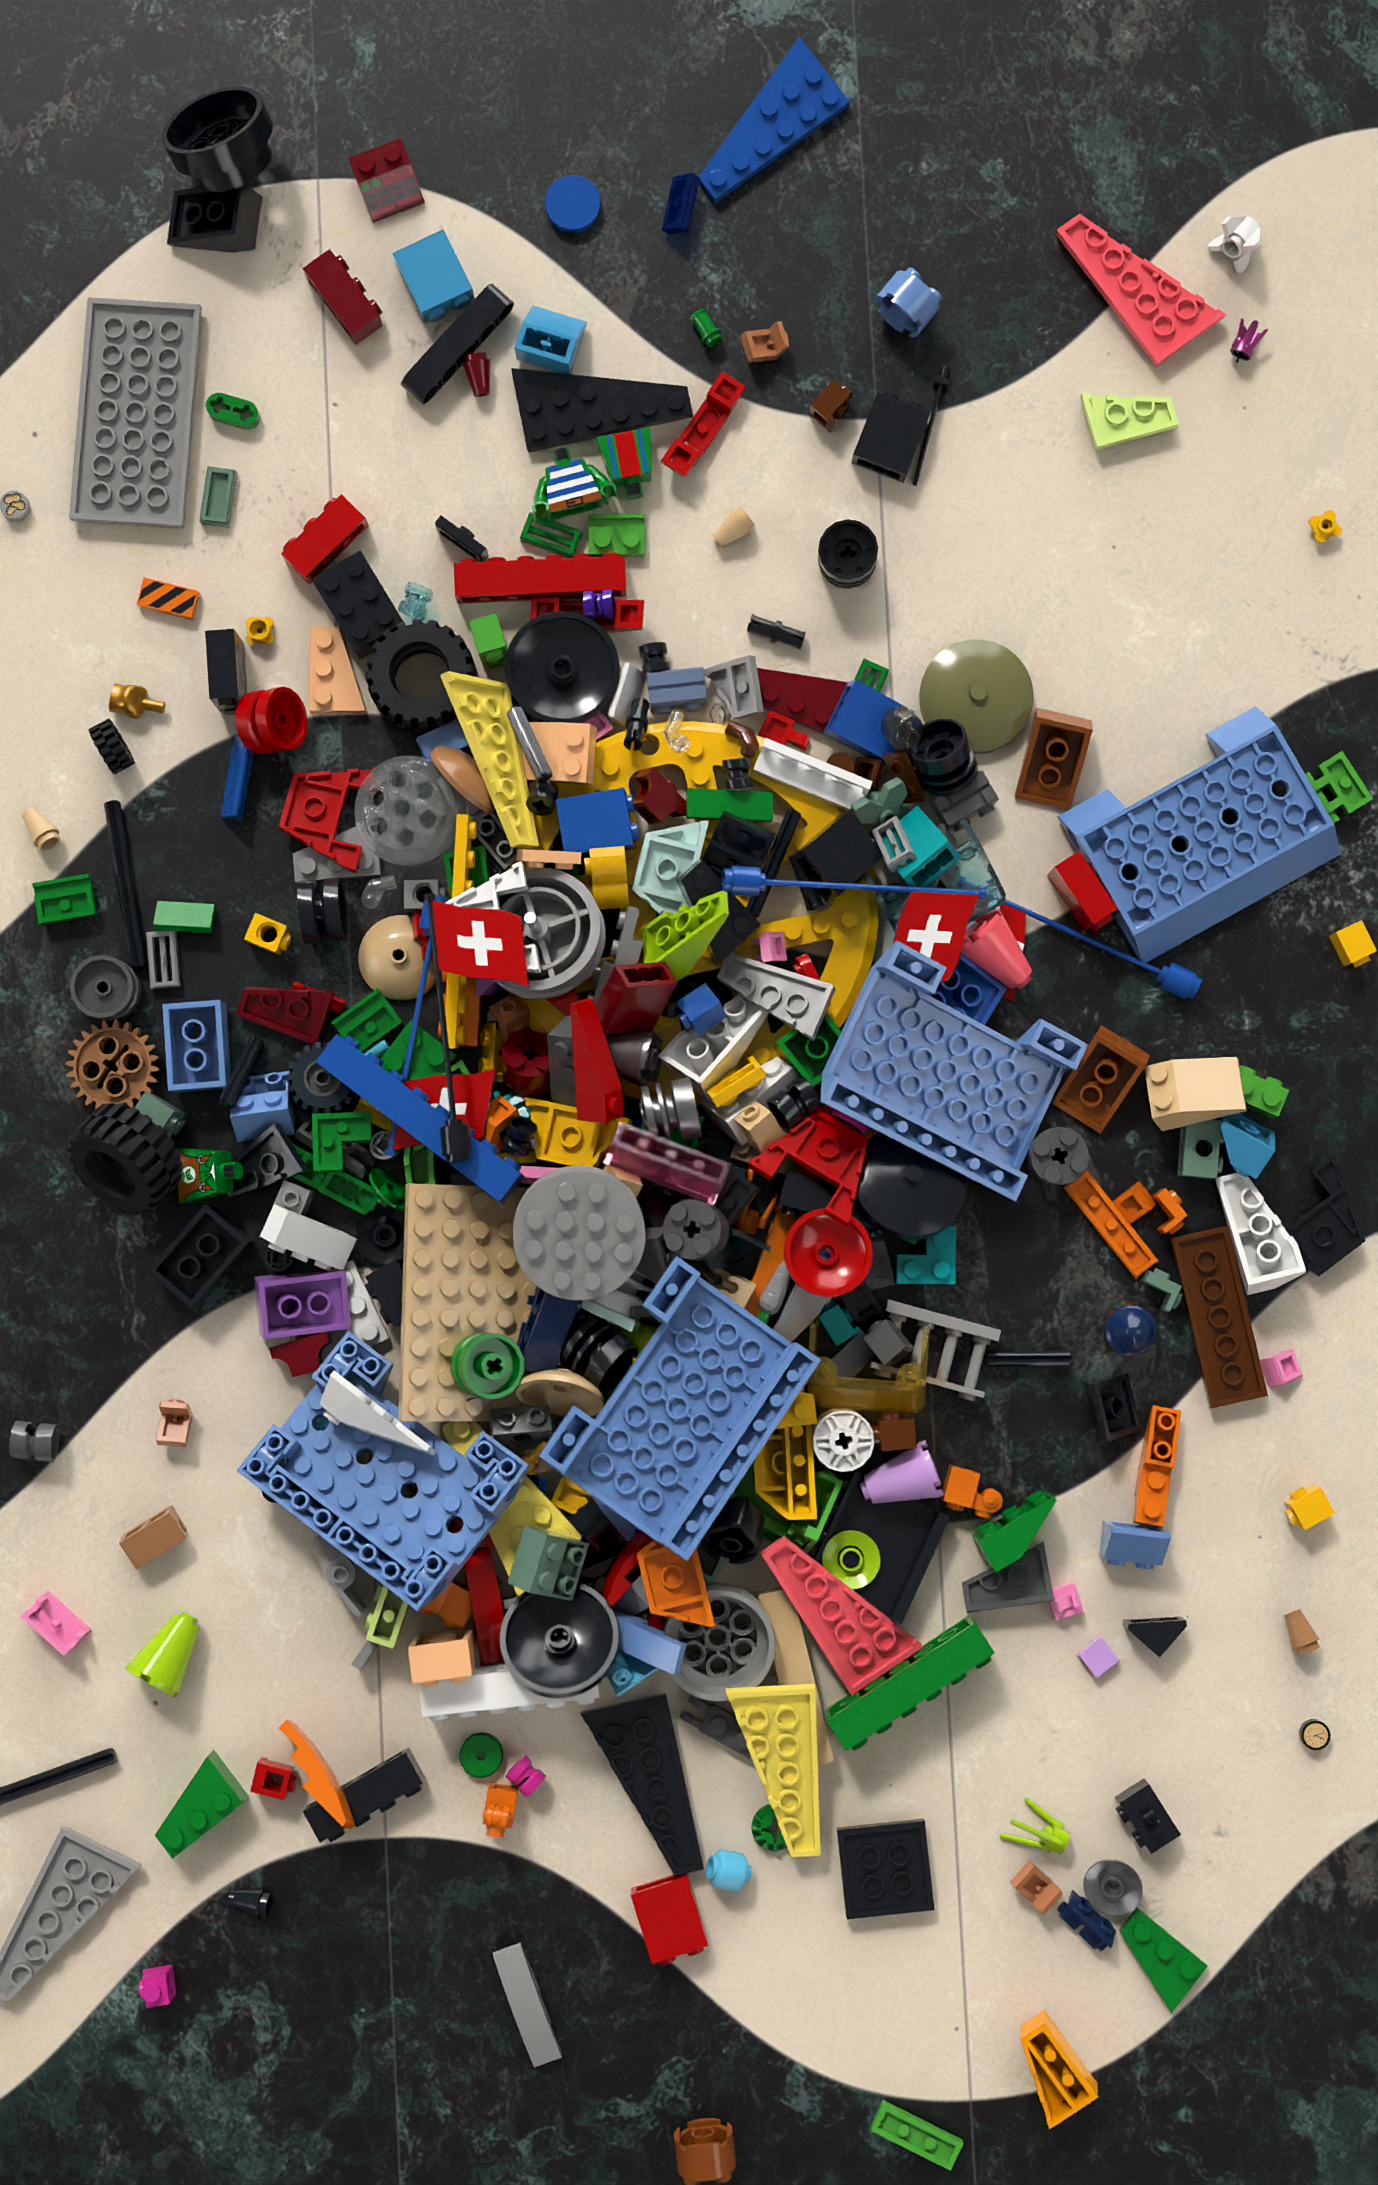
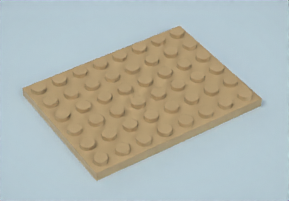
M406 1184L398 1421H489L490 1409L526 1406L516 1395L517 1387L512 1393L498 1399L475 1397L463 1392L455 1384L451 1375L450 1358L455 1346L464 1337L473 1333H497L511 1338L517 1344L522 1322H527L532 1306L526 1304L528 1295L534 1296L536 1285L524 1273L517 1260L513 1243L515 1212L528 1188L517 1187L503 1205L479 1186ZM569 1340L565 1341L564 1346L562 1348V1353ZM560 1364V1366H559L558 1368H555V1369H567V1370H570V1371H571V1369L566 1368L563 1364ZM524 1370L522 1379L536 1372ZM550 1415L551 1421H553V1420L559 1418V1417H555V1416H551V1415Z

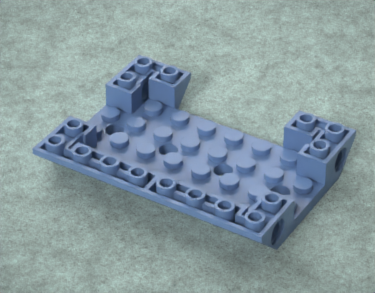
M1256 706L1205 734L1218 757L1127 808L1107 788L1057 816L1076 851H1080L1086 862L1091 865L1100 883L1118 908L1114 917L1138 959L1145 963L1341 855L1333 821L1277 725ZM1280 782L1285 785V796L1278 797L1273 794V783ZM1224 810H1232L1236 814L1235 824L1229 825L1222 820V812ZM1180 837L1185 840L1187 848L1184 852H1176L1172 848V840L1174 838ZM1131 865L1136 869L1137 876L1134 880H1126L1122 876L1123 866Z
M348 1331L312 1375L316 1384L281 1428L275 1424L272 1425L236 1471L411 1607L420 1611L443 1593L512 1503L530 1466L484 1431L480 1433L466 1451V1457H464L418 1421L399 1422L435 1449L437 1452L434 1456L348 1427L341 1421L338 1425H335L329 1420L328 1427L325 1430H315L316 1420L320 1417H325L323 1414L327 1411L319 1403L333 1371H336L398 1420L399 1407L382 1395L393 1364ZM365 1450L372 1451V1461L366 1465L360 1464L358 1461L360 1453ZM409 1484H416L418 1487L416 1496L411 1499L404 1498V1488ZM454 1518L463 1520V1528L458 1533H451L448 1530L449 1522Z

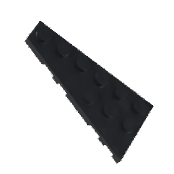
M511 368L528 453L693 417L687 386Z
M666 1693L582 1711L580 1713L582 1718L587 1723L596 1742L610 1762V1766L630 1800L634 1803L641 1815V1819L651 1832L674 1875L704 1870Z

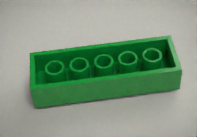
M970 1615L925 1643L922 1649L853 1695L849 1693L823 1710L827 1723L845 1751L850 1748L853 1751L861 1748L868 1742L867 1737L875 1732L881 1734L887 1731L893 1725L891 1721L900 1715L903 1718L911 1715L918 1709L917 1704L925 1699L928 1702L932 1701L942 1693L941 1688L949 1683L952 1685L958 1684L967 1677V1671L973 1667L980 1669L992 1660L990 1656L995 1654V1652Z

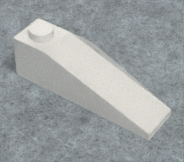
M1239 1173L1217 1177L1215 1180L1246 1294L1250 1295L1275 1289L1306 1273L1297 1242L1292 1236L1290 1237L1282 1226L1280 1219L1276 1214L1274 1215L1265 1203L1263 1196L1249 1177H1244Z
M336 1371L331 1373L319 1403L327 1410L323 1414L335 1425H338L341 1421L348 1427L434 1456L437 1452L435 1449Z

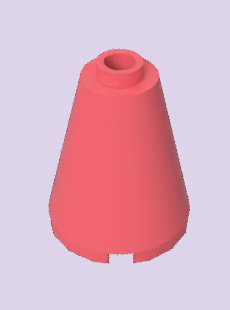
M994 909L984 915L987 919L986 921L984 920L979 924L975 922L965 931L961 953L1010 989L1015 987L1021 989L1031 980L1029 975L1032 969L1003 914L999 909Z

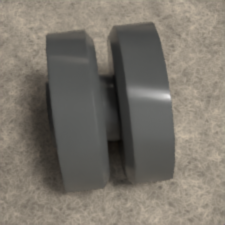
M106 955L92 956L81 962L72 973L69 985L71 998L78 1009L90 1017L107 1022L119 1021L132 1014L138 1006L142 994L141 982L134 969L119 959ZM108 985V990L106 992L103 991L104 986Z

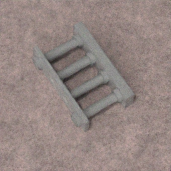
M886 1299L884 1311L890 1312L889 1318L900 1330L902 1322H906L907 1317L918 1320L917 1326H919L908 1371L886 1366L881 1360L880 1363L870 1361L869 1367L875 1368L874 1374L891 1378L893 1373L959 1391L958 1397L975 1401L976 1396L984 1398L985 1392L977 1390L975 1387L986 1345H990L991 1340L999 1341L1001 1330ZM936 1324L946 1327L945 1333H947L936 1378L921 1375L919 1372L930 1330H934ZM963 1332L974 1335L973 1341H975L964 1386L947 1382L958 1337L962 1338Z

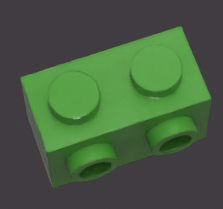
M1240 1065L1246 1108L1270 1119L1279 1117L1289 1090L1282 1087L1283 1082L1272 1077H1266V1080L1255 1076V1070Z

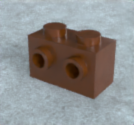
M899 1411L881 1412L882 1417L875 1418V1425H870L874 1435V1445L877 1444L881 1451L917 1448L915 1419L910 1415L901 1416Z

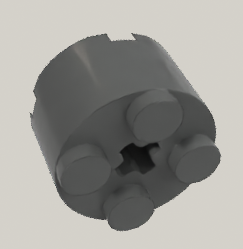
M1054 1127L1042 1131L1034 1137L1027 1152L1026 1161L1031 1174L1036 1179L1047 1185L1060 1186L1074 1182L1084 1173L1088 1167L1089 1152L1084 1139L1076 1131L1065 1127ZM1054 1149L1063 1154V1158L1060 1159L1061 1164L1059 1161H1053L1051 1158L1055 1154Z
M686 1200L670 1208L664 1220L663 1236L667 1248L677 1256L689 1260L705 1261L715 1256L725 1247L729 1236V1226L726 1218L716 1206L699 1200ZM699 1227L700 1233L693 1234L692 1228Z

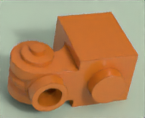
M949 1464L943 1487L944 1496L941 1497L943 1501L947 1502L946 1507L958 1511H963L964 1507L975 1509V1515L991 1519L992 1514L1001 1508L1003 1499L1001 1494L993 1488H987L981 1494L978 1493L977 1486L980 1478L978 1472Z
M490 1782L485 1811H483V1824H486L487 1829L486 1835L502 1838L506 1828H512L519 1786Z

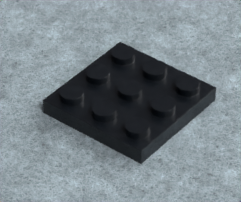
M924 1818L836 1828L847 1920L934 1910Z

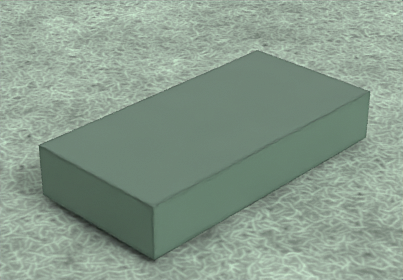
M207 466L199 519L201 524L229 528L237 477L236 470Z

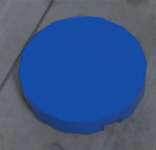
M577 175L564 176L556 180L547 191L545 197L546 214L551 224L561 231L583 232L590 228L599 217L601 208L600 194L595 185L588 179Z

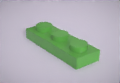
M882 2100L870 2125L872 2132L950 2171L964 2144L962 2139Z

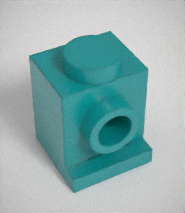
M835 1299L831 1300L828 1305H824L822 1313L817 1316L835 1346L861 1331L857 1325L852 1328L850 1324L854 1321L846 1306L840 1308Z

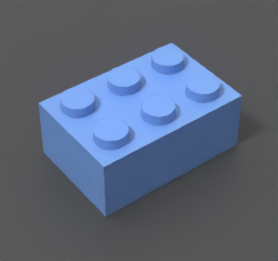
M222 1000L162 1004L168 1091L183 1093L224 1089L231 1076L227 1003Z

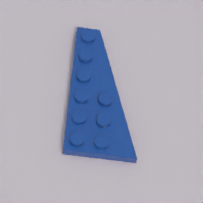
M800 36L698 177V182L714 203L720 201L849 107L850 101Z

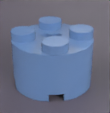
M908 268L906 271L899 270L892 276L875 297L874 303H880L881 308L878 310L880 315L893 328L901 333L906 329L911 331L908 336L917 337L940 309L939 302L942 300V296L936 289L929 288L922 282L921 276L916 270Z

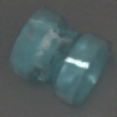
M408 582L404 590L406 596L404 600L400 601L398 611L408 617L424 620L427 614L426 605L432 600L434 593L422 585Z

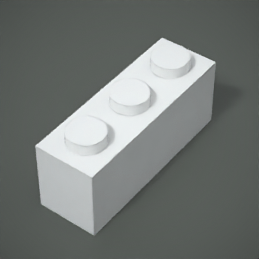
M275 1204L260 1237L270 1242L269 1248L283 1254L286 1249L293 1251L291 1256L304 1262H308L309 1258L316 1260L314 1265L330 1271L332 1267L343 1271L357 1240L343 1231Z

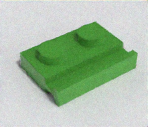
M589 514L588 554L591 557H602L604 553L615 552L619 556L645 557V514Z

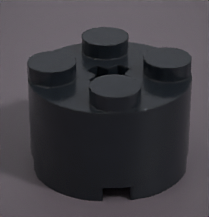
M737 1495L733 1499H728L702 1538L704 1551L717 1560L720 1559V1556L728 1558L731 1564H743L754 1560L757 1557L762 1542L765 1525L763 1513L750 1503L748 1497Z

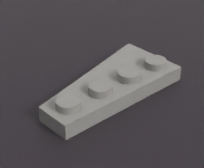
M730 953L724 959L717 976L720 983L812 1041L816 1038L836 990L832 984Z

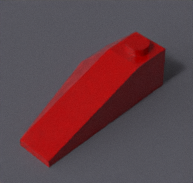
M591 998L571 1003L577 1120L608 1123L622 1118L624 1108L622 1087L594 1001Z

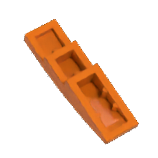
M286 1719L279 1729L298 1747L291 1758L310 1776L302 1787L343 1827L352 1830L355 1822L346 1797L332 1769L315 1744L299 1726Z

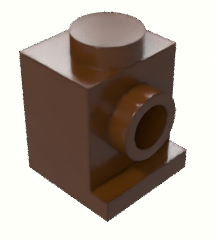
M833 380L810 404L809 415L827 431L831 432L834 429L835 418L840 420L849 410L848 403L849 399L853 396L852 392L844 384L838 385Z

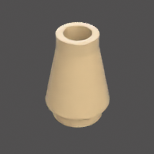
M740 507L736 511L733 509L712 536L723 548L727 544L750 533V529L755 524Z
M30 808L23 813L22 818L26 823L35 847H39L41 851H47L59 843V830L37 808Z

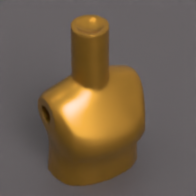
M115 683L109 700L110 712L121 713L132 719H139L145 710L164 713L166 706L165 702L148 699L146 688L137 685Z

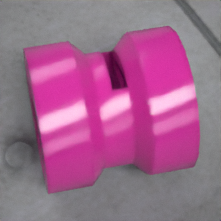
M524 1755L512 1766L505 1777L511 1783H516L519 1786V1791L527 1797L539 1786L546 1775L540 1769H535L532 1766V1761Z

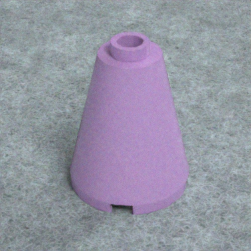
M926 1440L916 1443V1449H907L864 1475L865 1482L860 1483L865 1500L871 1498L872 1503L876 1504L944 1496L943 1490H937L936 1488L941 1485L932 1455L929 1454L928 1450H923V1448L928 1447Z

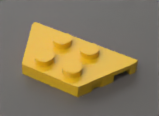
M529 1097L525 1099V1104L529 1107L531 1120L537 1126L534 1144L536 1158L542 1161L566 1166L583 1165L597 1168L632 1123L631 1119L625 1117L608 1123L577 1120L576 1107Z

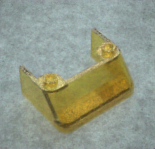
M815 1318L812 1321L809 1335V1351L815 1356L818 1354L819 1318ZM924 1326L921 1363H907L903 1365L897 1372L896 1381L837 1377L838 1370L834 1361L828 1357L817 1356L821 1361L808 1379L809 1393L814 1394L815 1405L828 1408L897 1413L919 1412L926 1402L930 1326Z

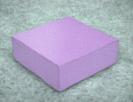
M1101 1636L1077 1653L1096 1678L1120 1661Z

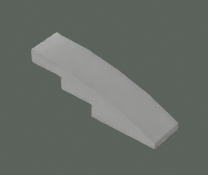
M521 1942L493 1952V1958L507 1999L533 2066L537 2067L562 2058L560 2046L551 2027V2019L541 1998L539 1985Z

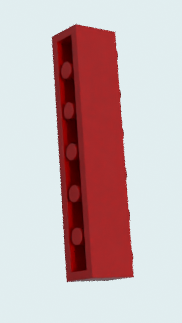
M615 552L604 553L602 557H591L590 554L584 553L576 554L574 558H562L561 555H548L545 559L520 556L517 560L506 561L503 557H493L485 562H478L474 558H465L460 560L461 563H454V586L457 604L532 601V597H560L561 600L583 599L584 591L601 593L607 589H613L614 597H627L625 556H619Z

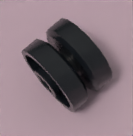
M341 878L325 879L321 892L319 885L314 880L299 881L297 888L298 917L304 943H321L324 937V927L327 937L332 942L346 941L348 937V917Z

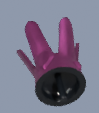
M1241 318L1238 334L1230 350V353L1237 358L1236 363L1240 359L1249 361L1253 356L1254 348L1268 331V329H1265L1262 333L1255 334L1258 327L1257 320L1252 321L1248 330L1243 326L1244 319Z

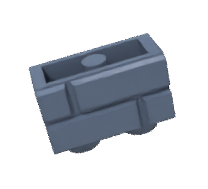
M703 667L646 673L650 711H656L657 715L671 714L673 709L685 708L686 712H695L702 710V706L707 705Z

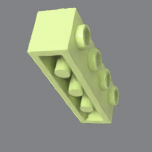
M379 1584L373 1600L378 1602L375 1612L369 1613L364 1629L368 1630L365 1640L393 1649L398 1643L410 1605L386 1586Z

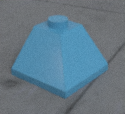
M1242 1113L1221 1117V1130L1230 1164L1234 1166L1233 1169L1244 1177L1250 1175L1257 1179L1275 1152V1132Z

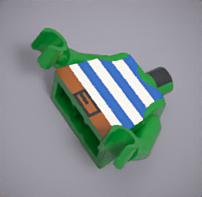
M560 448L552 452L555 465L545 468V476L539 479L534 495V505L532 506L533 518L537 522L538 516L545 515L547 516V521L550 519L554 521L602 508V500L605 505H608L607 499L614 496L617 500L620 497L616 485L610 483L608 478L594 465H586L583 458L571 460L569 449Z

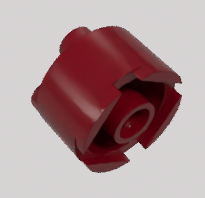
M514 1031L509 1035V1039L502 1048V1080L505 1085L507 1084L512 1088L513 1093L522 1097L533 1098L544 1095L545 1091L550 1089L547 1040L549 1033Z

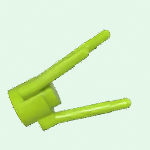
M1025 1798L1024 1802L1050 1823L1051 1826L1045 1825L1042 1831L1025 1823L1011 1819L1010 1823L1039 1837V1841L1006 1833H1000V1838L1039 1848L1048 1853L1054 1851L1062 1854L1069 1842L1070 1833L1062 1829V1822L1051 1817L1029 1798Z

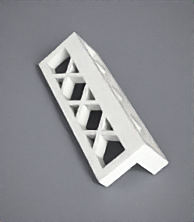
M767 738L763 742L761 752L753 769V772L850 812H852L850 805L860 798L866 797L872 785L870 780Z

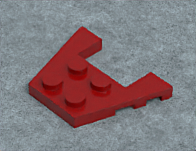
M372 767L373 769L358 770L357 768L348 769L347 772L331 773L330 771L293 774L279 829L348 871L357 873L363 852L362 846L337 841L335 837L349 789L378 795L384 775V768Z
M817 1109L793 1127L788 1134L768 1146L767 1150L759 1156L756 1155L752 1158L748 1167L771 1181L786 1157L790 1158L838 1188L825 1208L824 1214L847 1227L851 1218L868 1138Z

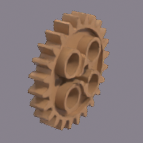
M114 1020L111 1028L107 1021H102V1029L92 1024V1034L82 1031L83 1042L79 1040L73 1041L78 1049L77 1051H68L70 1055L74 1056V1061L66 1062V1065L73 1067V1071L67 1073L66 1076L75 1078L76 1081L70 1085V1088H80L76 1097L81 1099L87 1096L86 1106H91L96 1102L95 1109L104 1104L121 1103L127 1104L131 1108L136 1106L135 1100H140L144 1092L154 1093L149 1085L150 1083H159V1080L153 1077V1073L161 1072L162 1069L154 1066V1063L161 1060V1057L152 1055L157 1046L147 1045L151 1039L149 1035L140 1038L141 1028L137 1027L131 1032L132 1024L126 1022L123 1028H121L120 1021ZM113 1039L116 1043V1049L113 1053L106 1054L104 1045L107 1041ZM128 1045V1051L122 1055L124 1047ZM137 1055L140 1064L135 1070H130L128 1060L130 1057ZM110 1062L116 1063L118 1067L117 1072L111 1071ZM97 1063L100 1072L95 1078H90L88 1069L92 1064ZM105 1079L104 1086L99 1088V1083ZM117 1079H121L123 1089L120 1093L114 1094L111 1089L112 1083Z

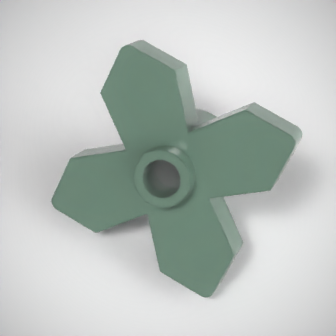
M895 777L885 783L881 792L870 790L866 797L864 796L850 805L853 815L861 823H866L863 829L874 840L876 839L872 832L873 829L894 816H897L900 820L912 810L908 805H902L908 793L905 783L899 777Z

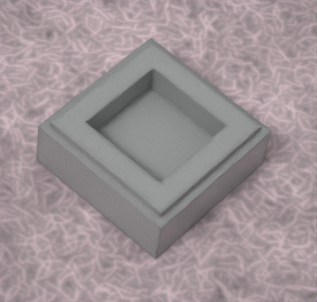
M367 1640L351 1665L358 1670H362L379 1644Z

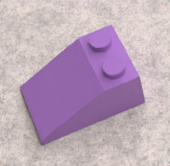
M346 1271L282 1273L254 1277L259 1334L263 1340L351 1329Z

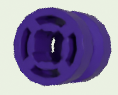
M613 589L603 590L601 593L584 591V616L595 620L597 616H603L606 619L614 618L615 598Z

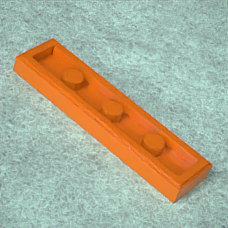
M1087 1170L1077 1180L1063 1187L1134 1279L1158 1262L1155 1255Z

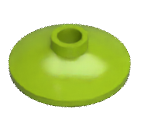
M846 1530L837 1533L827 1542L822 1554V1565L850 1588L859 1589L868 1585L877 1575L880 1567V1553L877 1545L868 1535L860 1531ZM849 1545H853V1546L858 1547V1548L862 1551L863 1556H864V1562H863L862 1554H861L860 1551H858L857 1549H855V1548H846V1549H844V1550L841 1552L840 1556H839V1563H840L841 1567L839 1566V1564H838V1554H839L840 1550H841L843 1547L849 1546ZM848 1551H854L859 1556V1563L854 1568H847L843 1564V1556Z

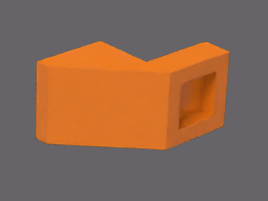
M498 1095L489 1104L484 1136L477 1140L482 1143L486 1139L499 1149L496 1155L503 1150L499 1133L508 1127L512 1117L520 1116L518 1109L501 1095Z

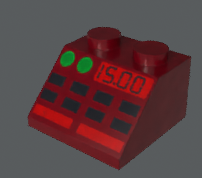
M401 138L348 158L373 223L425 203Z

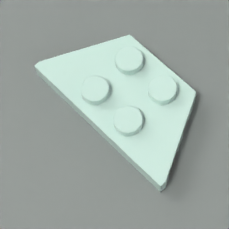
M708 821L645 833L631 890L660 915L665 912L676 913L681 906L687 905L676 879L693 863L699 860Z

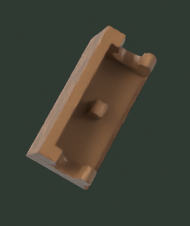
M171 1505L123 1534L119 1544L137 1570L186 1540L187 1535L185 1531L187 1529L176 1513L175 1508Z

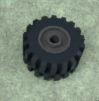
M316 1042L313 1046L307 1045L303 1047L304 1050L301 1053L297 1052L294 1055L295 1060L293 1063H289L288 1068L290 1071L289 1074H286V1080L289 1081V1086L287 1087L293 1096V1100L303 1109L313 1114L340 1113V1111L350 1108V1104L358 1098L356 1092L315 1062L330 1042Z

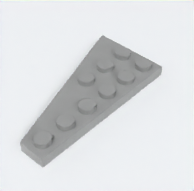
M63 1826L0 1950V2000L8 2003L142 1864Z

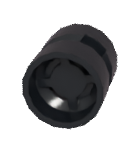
M798 1076L786 1085L785 1092L780 1090L767 1100V1105L775 1119L785 1129L791 1130L803 1121V1114L811 1115L822 1106V1102H820L821 1098L814 1087L804 1077Z

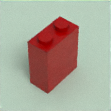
M1080 851L1056 865L1049 872L1047 877L1084 932L1090 928L1096 932L1114 919L1111 914L1118 908Z
M688 1873L677 1876L673 1874L631 1888L632 1902L652 1964L659 1962L660 1965H666L675 1961L676 1956L685 1953L688 1956H693L704 1951V1947L708 1946V1936Z

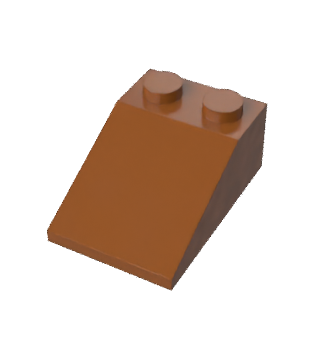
M1036 707L1015 798L1067 810L1071 809L1093 731L1092 720Z
M1101 1025L1088 1044L1077 1070L1071 1071L1052 1104L1101 1134L1147 1065L1150 1055Z

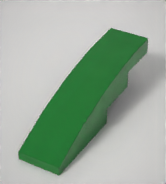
M294 1145L309 1171L295 1175L293 1178L363 1215L375 1208L378 1203L376 1199L378 1194L373 1186L345 1171L314 1173L313 1154Z

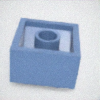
M1103 1521L1099 1556L1107 1559V1564L1124 1566V1562L1127 1561L1136 1562L1137 1568L1153 1569L1154 1565L1163 1564L1171 1540V1533L1162 1528Z

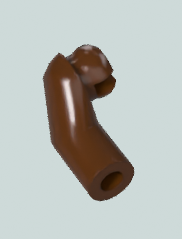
M730 720L725 729V734L740 740L742 745L740 753L742 756L747 758L754 757L755 752L759 749V743L754 731Z

